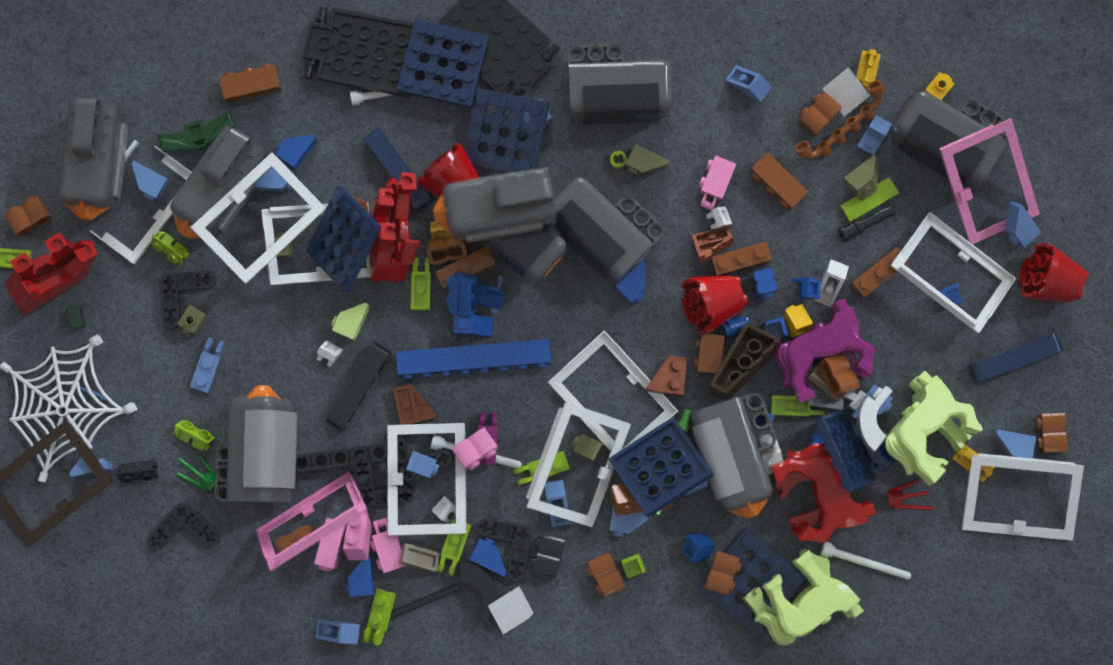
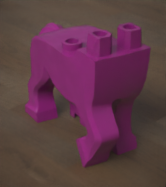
M845 298L831 305L834 315L831 316L828 325L824 326V323L815 325L810 329V332L800 335L791 342L779 345L775 351L776 361L784 374L783 386L792 388L797 404L816 397V394L809 389L810 380L807 379L810 370L813 369V360H823L824 358L842 353L848 359L850 369L857 376L858 380L873 374L872 364L875 349L859 337V325L853 306L848 307ZM855 352L860 355L859 361L856 359Z

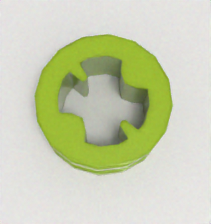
M622 151L613 152L610 156L611 165L616 169L625 166L627 161L626 154ZM621 155L623 163L618 162L615 164L614 156L619 157Z

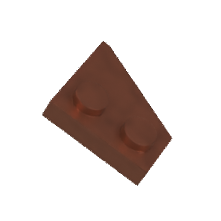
M729 226L691 234L700 263L733 244V237Z
M668 355L646 387V391L682 397L684 394L687 358Z
M412 384L392 388L400 425H409L437 418L435 412Z

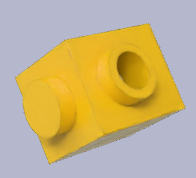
M939 72L925 89V92L942 100L955 83L952 82V78L949 75Z
M803 304L796 307L792 305L785 309L783 318L786 329L792 338L809 332L813 322Z

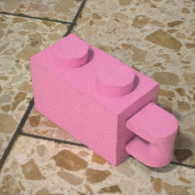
M716 155L714 160L709 159L705 169L709 171L707 177H702L698 186L702 188L700 194L704 195L700 204L701 207L712 210L716 200L722 201L736 163ZM706 197L713 198V202L707 201Z
M367 511L347 523L343 550L348 560H368L373 525Z
M387 517L373 521L377 534L372 536L373 540L370 543L373 552L377 551L379 559H376L379 570L387 573L407 566L399 563L402 547L398 536H388ZM386 526L387 531L381 533L379 528Z

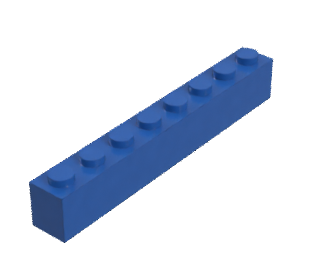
M543 339L396 352L397 375L402 376V379H413L414 375L420 374L421 378L433 377V373H440L441 376H450L452 372L460 371V374H471V370L487 373L492 368H498V371H509V367L517 366V370L529 369L528 365H536V368H546L548 364H551L550 340Z

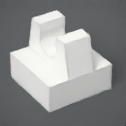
M726 206L712 209L706 215L708 219L714 217L716 221L715 224L711 225V229L727 227L732 224Z
M326 340L317 351V360L321 361L323 358L329 360L327 366L331 367L341 355L343 349Z
M860 390L857 394L853 392L844 395V398L850 401L847 407L855 411L867 394Z
M445 496L432 509L434 514L446 523L451 521L448 518L451 512L456 515V507Z

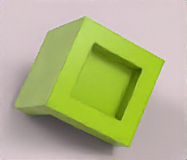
M639 553L620 560L627 579L646 572Z

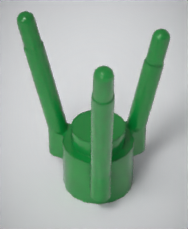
M198 454V458L210 474L206 472L202 475L183 459L179 458L178 461L198 476L201 483L179 472L176 473L178 477L200 487L203 491L208 490L211 492L215 488L216 472L213 471L201 454Z

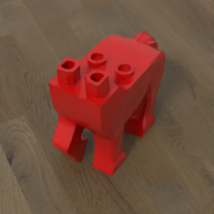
M401 172L398 182L396 178H391L386 183L384 189H378V196L374 197L370 204L369 214L382 226L369 252L370 280L373 282L391 281L392 283H399V281H405L409 265H412L415 260L416 248L419 247V241L411 240L408 223L411 191L417 190L415 173Z
M58 233L44 241L50 253L31 260L25 252L11 260L10 263L15 271L6 281L5 288L24 316L87 277L91 270V264L98 255L94 248L95 243L81 240L74 244L73 241H67L61 233Z
M822 443L812 444L799 452L788 450L786 452L787 459L769 465L774 473L775 481L773 483L781 500L788 496L791 488L797 483L812 480V494L817 507L807 512L787 517L793 534L795 536L798 534L797 538L800 541L826 543L837 528H849L868 522V517L876 514L873 504L869 503L868 500L859 503L851 499L850 494L841 485V477L839 472L833 467L831 454L826 451ZM821 523L820 527L817 529L811 527L812 525Z

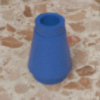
M745 316L728 320L721 325L723 335L726 338L735 337L741 332L746 322L751 324L749 318Z

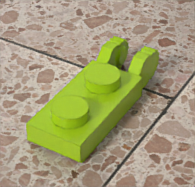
M415 257L413 272L411 273V310L430 311V261L426 257L424 261L425 272H418L419 260L418 257Z
M771 396L772 415H825L823 410H810L809 400L797 404L795 396Z
M564 451L556 453L548 477L570 469ZM540 459L513 470L514 474L523 473V471L528 469L531 473V477L522 478L517 481L518 486L533 480Z
M452 519L451 524H456V520ZM470 524L466 526V533L447 534L441 552L442 557L438 566V572L444 570L445 561L448 558L453 560L452 566L449 569V575H454L471 528Z
M376 589L367 628L364 630V642L370 643L373 639V645H381L390 620L396 597L395 593Z

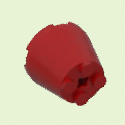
M459 142L452 145L451 148L453 150H447L424 171V177H419L416 180L421 187L438 198L443 194L444 188L451 183L480 178L466 151Z
M1042 242L1035 246L1033 254L1030 258L1026 257L1022 264L1018 278V284L1022 288L1020 294L1032 300L1071 303L1074 300L1081 299L1083 295L1082 289L1089 274L1088 271H1085L1083 267L1054 245Z
M738 276L691 277L685 279L681 284L682 289H684V298H681L684 313L690 325L694 324L698 329V334L701 335L712 332L742 312L744 306L748 305V299L743 294L741 280Z

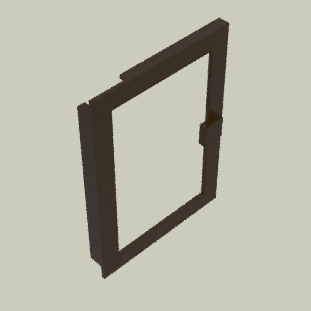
M65 420L0 471L1 484L65 434L98 479L97 482L68 503L63 499L55 505L58 512L31 533L0 491V508L28 547L113 482L88 445L76 433L68 420Z

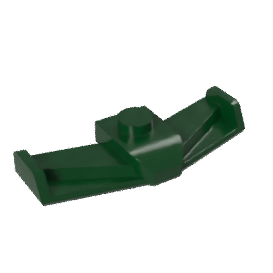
M226 110L225 113L206 125L201 119L184 125L186 132L157 134L163 152L192 149L199 151L207 148L216 139L225 125L234 128L235 124L230 111Z

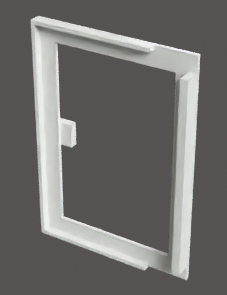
M136 140L127 149L125 161L138 146L139 142ZM154 146L166 155L161 162L187 180L192 172L160 148ZM171 202L164 211L159 209L153 216L156 222L133 251L107 232L102 238L92 230L90 232L135 265L150 246L152 235H156L158 231H161L172 217Z
M271 153L193 224L191 229L246 284L326 208ZM272 166L312 209L251 266L245 269L205 227L233 201L237 204L241 203L247 197L243 192Z
M310 205L262 209L266 251L275 243L272 219L303 217L312 207ZM369 254L366 258L367 268H362L356 279L370 278ZM277 257L267 264L270 286L333 281L320 266L316 267V272L278 275Z
M931 212L926 215L891 264L895 270L978 334L1016 280L1013 275ZM930 226L961 249L957 255L965 262L971 257L1002 281L976 320L904 265Z
M604 330L548 383L565 402L583 407L562 382L603 344L630 372L626 377L633 385L639 382L646 389L651 381ZM648 392L665 411L625 447L663 424L678 412L663 394ZM581 418L611 451L614 440L599 423Z
M565 402L563 409L559 408L526 496L529 499L526 507L593 527L614 471V467L609 459L605 467H600L597 475L600 478V482L587 515L539 501L571 414L619 430L609 458L622 450L631 424Z
M465 423L387 425L388 536L466 533V470L455 456L456 524L398 525V485H403V473H398L397 435L455 433L456 446L466 439Z
M990 454L972 455L962 530L1073 541L1084 465H1076L1073 462ZM981 466L1072 474L1064 530L1026 526V521L1014 520L1013 525L973 521Z

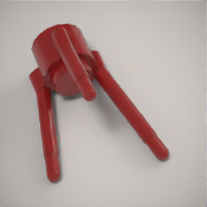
M918 479L890 488L891 491L886 492L889 507L894 506V509L933 510V507L901 504L904 503L906 498L929 494L928 491L903 494V491H900L919 483Z

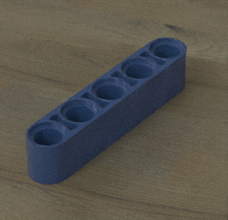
M379 127L363 138L392 178H396L397 182L401 172L412 173ZM416 182L417 190L411 191L410 203L418 212L430 204L432 199L425 189Z
M1057 333L971 364L969 368L975 383L1064 350Z

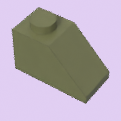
M635 144L625 163V168H628L627 172L634 176L638 174L645 175L668 167L670 160Z
M871 156L844 177L847 188L860 201L871 196L877 190L880 167L876 156Z
M581 434L580 437H575L571 446L574 447L573 452L594 462L603 443Z

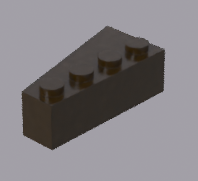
M746 322L709 385L710 395L723 401L730 400L775 355L777 347L781 345V338Z

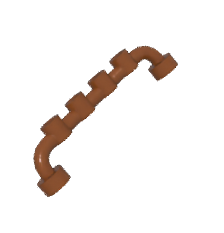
M872 81L867 86V90L874 97V100L870 104L862 106L860 112L855 117H849L843 127L835 129L830 138L819 142L814 151H812L808 141L799 142L795 147L798 156L810 160L820 155L823 157L829 156L832 153L831 146L835 142L838 145L843 144L846 141L845 134L851 131L854 133L860 130V121L863 119L867 121L873 119L875 116L873 110L880 105L884 91L881 81Z

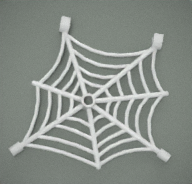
M98 334L89 339V344L77 350L59 351L55 350V347L52 346L51 352L45 361L30 370L13 371L12 367L6 362L0 365L3 371L12 375L15 386V407L12 418L9 420L22 433L31 447L33 446L32 441L16 421L22 420L37 441H40L41 439L26 419L33 418L45 433L49 434L38 417H45L51 423L53 429H55L54 422L48 416L58 414L60 417L57 426L66 417L78 435L92 449L93 447L90 443L103 424L115 416L123 413L127 415L138 410L135 403L132 402L123 408L110 399L100 386L95 375L92 359L93 347L103 343ZM88 348L85 357L82 359L57 361L56 353L73 354ZM52 356L53 363L42 376L25 380L19 375L40 369ZM88 359L96 386L102 395L116 408L107 407L92 393L84 369ZM82 362L80 369L76 371L63 372L58 369V364ZM54 367L55 375L46 383L38 386H33L29 383L43 379ZM77 374L74 381L61 382L60 375ZM81 375H83V380L89 394L103 408H94L85 400L79 385ZM16 378L24 386L23 405L18 417H15L19 399ZM56 378L57 385L51 391L43 393L39 390V388L47 386ZM73 384L70 392L62 391L61 385ZM27 387L32 390L30 404L26 415L22 416L26 406ZM76 387L80 398L89 409H84L75 399L73 394ZM58 389V393L51 398L47 396ZM34 393H37L40 396L39 404L35 413L30 414ZM63 394H64V395H68V397H67L65 403H64ZM58 396L60 400V405L53 401ZM71 398L79 409H70L68 407ZM42 399H45L48 402V408L46 412L38 413L42 405ZM51 405L57 408L54 411H50ZM63 408L66 409V412L64 414L61 413V410ZM105 412H116L103 420L96 427L89 440H87L84 435L96 418ZM70 413H78L73 419L70 417ZM82 413H87L85 416L81 418L78 425H76L74 421ZM91 413H98L90 420L82 432L79 427L84 419ZM70 440L61 443L56 448V441H54L50 446L49 452L45 448L43 450L47 458L45 465L40 455H37L43 468L38 481L46 482L47 471L53 464L76 450L74 447L50 463L52 455L62 446L70 443Z

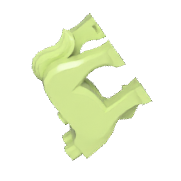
M924 371L909 383L908 386L915 391L912 395L913 404L902 412L903 417L892 428L885 445L889 455L902 463L907 475H912L915 472L930 486L946 471L942 467L946 466L949 462L943 458H934L926 452V437L938 430L951 443L952 448L956 452L972 437L966 432L976 435L983 429L981 424L978 423L972 405L955 401L950 390L937 375L932 378ZM951 418H959L961 427L959 428Z
M806 549L800 550V557L794 559L792 563L805 575L811 585L800 592L792 604L787 602L783 596L780 574H776L770 582L762 586L767 592L773 607L764 603L760 587H755L742 598L756 615L754 621L764 624L768 628L772 639L779 645L791 644L796 637L809 633L820 623L822 625L827 623L831 619L830 615L834 612H843L847 618H856L863 612V609L858 604L860 599L846 584L830 577L829 560L815 555Z

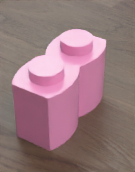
M484 427L452 448V451L465 470H474L480 465L482 459L486 458L488 460L496 455L498 446Z

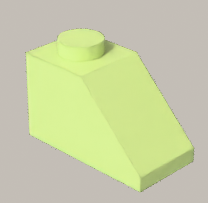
M363 303L340 312L339 316H335L332 321V331L355 341L371 306Z

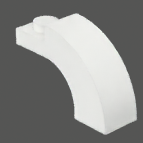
M887 386L882 389L879 387L872 395L874 400L869 396L865 397L857 415L859 435L871 452L876 451L887 437L877 424L878 409L892 392Z

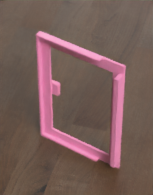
M1012 118L995 126H988L939 148L965 234L971 244L1004 231L1006 220L976 232L967 203L968 200L973 199L971 189L969 187L963 189L953 154L1000 133H1006L1028 210L1026 211L1031 218L1040 215Z
M350 471L256 529L270 571L367 511ZM346 485L354 507L275 555L269 532L301 512L305 517L315 511L313 507L315 503Z

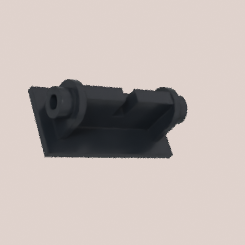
M140 461L139 468H136L135 462L122 463L121 466L117 467L118 472H116V475L120 482L132 483L134 480L141 479L150 481L153 478L159 477L155 470L158 468L157 461Z

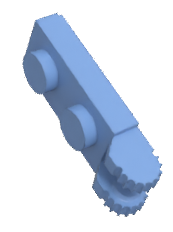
M211 337L206 341L204 351L201 353L190 384L191 388L209 393L225 345L223 341H220L215 355L210 354L209 352L213 345V338Z

